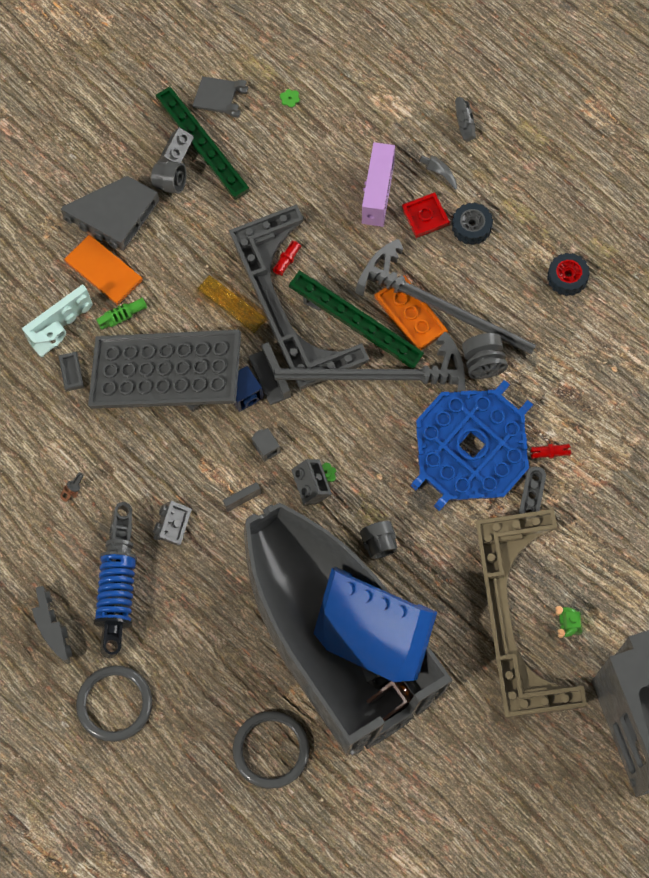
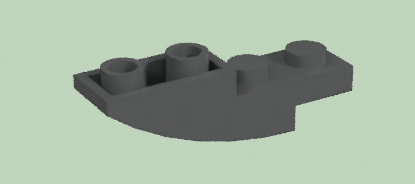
M44 586L36 587L39 607L32 608L37 627L54 653L66 664H70V657L73 655L70 645L66 644L65 638H68L67 628L62 626L59 621L54 622L57 620L54 609L51 610L50 603L52 602L50 591H47Z

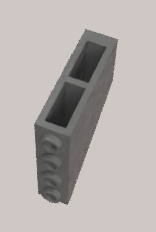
M126 176L62 206L61 212L66 222L74 223L82 231L92 233L98 240H105L111 247L124 251L158 204L159 196L158 192Z

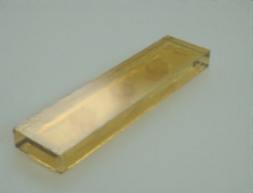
M209 275L198 287L200 293L251 332L255 333L266 321V317Z

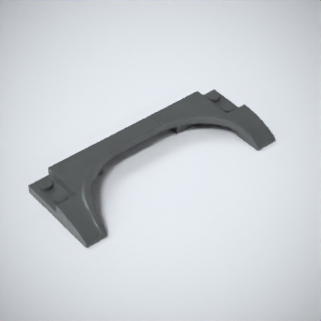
M297 204L229 230L237 254L289 369H357L369 361L362 343L344 351H327L307 343L294 331L286 317L272 285L271 265L274 255L282 242L304 221ZM324 380L295 381L301 390Z

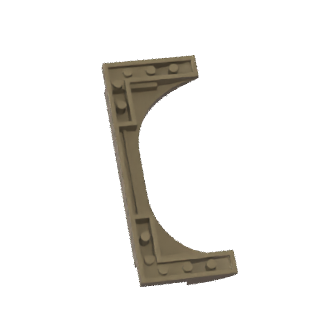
M554 509L476 520L505 718L540 713L548 714L587 707L584 686H559L536 675L521 658L513 636L507 598L508 576L514 561L530 543L542 535L557 529Z

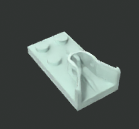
M82 284L22 328L29 344L40 357H44L45 354L62 342L66 335V330L63 328L66 324L72 323L77 316L86 313L93 306L88 290Z

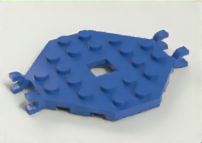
M503 380L495 390L441 392L416 420L419 476L410 486L416 491L426 480L443 496L434 505L438 511L449 500L503 498L529 469L525 414L533 404L527 400L518 410L503 397L502 394L510 385L507 381ZM470 432L485 444L475 457H471L460 447V443Z

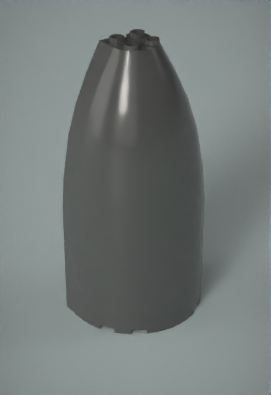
M278 503L274 506H267L263 510L262 515L253 514L246 519L244 527L246 561L258 611L286 667L347 756L350 754L352 756L356 755L364 749V746L366 749H369L407 725L414 718L413 715L415 713L418 716L424 712L435 699L437 700L447 690L453 680L430 647L427 646L418 680L404 681L414 695L406 709L384 722L382 718L404 702L395 688L376 702L368 704L366 701L387 684L379 689L369 684L361 666L327 651L314 635V629L333 567L340 568L351 573L352 577L388 593L390 592L348 546L329 531L295 510Z

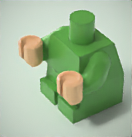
M557 606L555 608L556 615H559L561 625L557 631L559 633L558 637L563 638L582 634L581 612H576L575 609L570 607Z

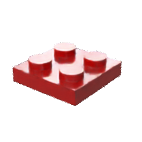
M435 192L402 205L404 215L416 238L450 225V221Z

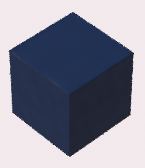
M248 366L238 371L237 396L234 405L239 412L264 398L262 387Z

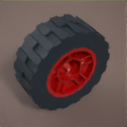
M574 253L558 255L549 266L547 276L549 286L560 295L573 296L577 293L579 294L582 289L584 290L589 279L590 272L589 266L586 264L587 262L581 256H577Z

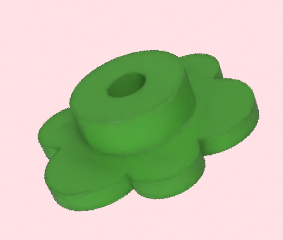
M287 89L281 93L282 105L293 108L300 101L299 92Z
M326 462L322 465L324 472H327L325 474L328 482H334L336 479V469Z

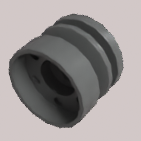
M479 334L467 339L462 344L464 357L468 360L466 365L471 378L485 379L503 373L508 368L507 361L505 360L506 356L502 352L503 344L499 334Z

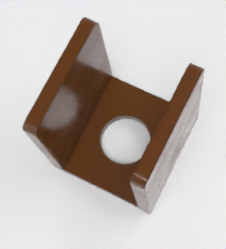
M391 681L366 701L368 704L376 702L395 688L404 702L382 718L384 722L406 709L414 696L404 681Z

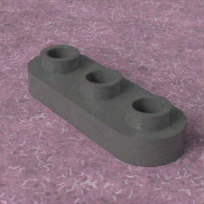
M532 467L526 474L519 514L540 511L546 480V473L540 467ZM537 476L539 480L535 481L532 477ZM529 494H534L535 498L531 499Z

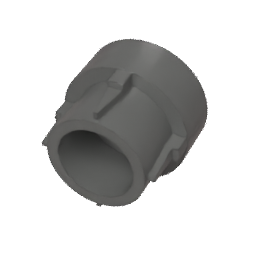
M158 161L152 169V185L155 189H161L163 192L180 194L186 183V167L183 163Z
M391 521L377 522L360 531L365 549L368 550L370 558L379 559L396 552L398 547Z

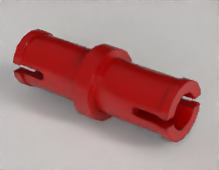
M291 241L286 251L281 253L279 261L272 269L275 274L283 276L289 264L294 262L295 255L301 249V245L298 242Z
M547 444V446L531 447V458L548 457L553 459L557 456H570L571 450H568V448L571 447L570 444Z

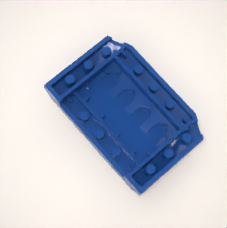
M333 567L314 629V635L327 651L392 682L418 680L437 611L421 604L415 605L352 577V574Z

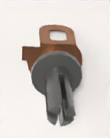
M79 472L74 480L69 481L64 486L60 494L63 501L67 502L71 495L74 498L78 497L79 483L84 477L83 473ZM64 492L68 495L66 499L62 496Z

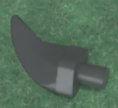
M421 155L419 162L426 164L427 170L444 176L452 187L457 189L454 175L444 162L433 155L430 158Z

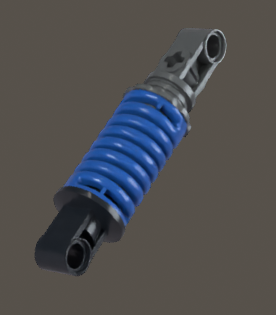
M120 502L114 508L109 532L110 540H107L105 544L107 551L101 553L99 557L102 564L100 565L98 602L96 603L97 609L93 624L102 628L100 652L105 658H113L118 654L121 649L122 630L132 627L131 618L128 615L132 613L129 607L132 606L131 599L133 594L131 592L134 589L132 586L134 579L132 577L135 576L133 570L135 569L137 557L131 554V549H133V543L130 541L132 507L127 502ZM118 510H124L127 516H120ZM106 644H113L115 646V651H108L106 649Z

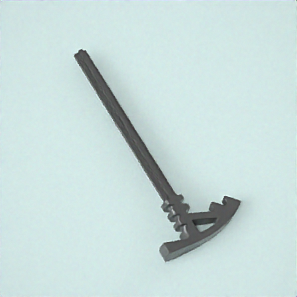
M399 239L388 243L376 252L359 278L355 293L360 296L364 295L367 280L372 282L378 281V285L383 286L385 284L388 290L394 288V293L403 292L481 331L499 334L502 341L529 354H532L536 346L507 330L407 283L404 276L398 278L397 273L392 272L390 274V261L397 263V253L402 254L403 251ZM381 259L384 260L383 270L375 267Z
M444 332L436 342L437 345H442L438 349L437 355L444 356L440 369L437 366H432V369H429L425 365L422 369H274L275 380L422 381L423 384H427L428 381L431 384H436L439 381L443 385L448 381L449 384L456 385L455 392L466 390L462 358L456 344L447 332ZM450 358L454 361L455 369H447Z

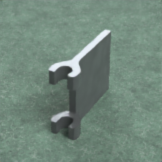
M202 76L192 106L197 109L227 113L232 117L239 118L241 112L238 110L239 105L232 104L236 91L247 94V81H229Z

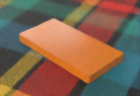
M90 234L64 259L70 267L117 306L143 281L140 275Z
M404 275L405 281H406L407 283L411 284L410 281H409V280L406 278V276ZM385 287L374 294L375 299L409 343L419 350H423L435 342L444 332L448 333L446 327L428 304L403 292L394 293V288L388 290Z

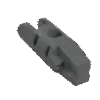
M459 96L455 100L456 116L463 140L468 142L476 138L475 123L469 102Z

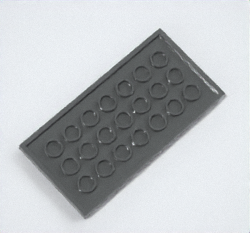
M219 330L96 336L88 406L91 409L235 404L241 331Z

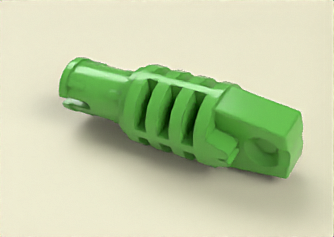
M143 297L130 304L124 303L121 306H117V308H113L111 311L105 312L103 316L96 320L101 330L114 327L123 321H127V319H131L133 314L146 309L147 305Z

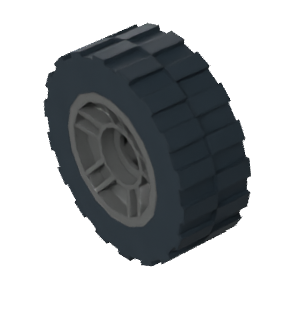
M470 202L461 205L453 215L452 232H454V236L460 242H464V244L474 245L484 242L490 236L492 230V214L482 204Z

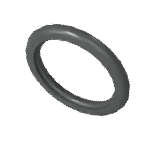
M115 665L103 667L91 674L80 687L76 702L77 716L84 729L97 739L111 742L126 740L139 732L148 721L153 701L151 690L141 674L131 668ZM113 675L123 676L133 681L142 695V709L139 717L128 728L115 732L97 727L90 720L86 708L87 696L94 684L105 677Z
M264 711L247 719L239 728L233 743V759L240 774L251 784L266 789L280 788L296 780L304 771L310 754L309 740L302 725L292 716L278 711ZM266 721H276L287 725L293 730L299 742L300 752L295 766L288 773L278 778H264L255 774L249 769L243 757V744L247 734L253 727Z

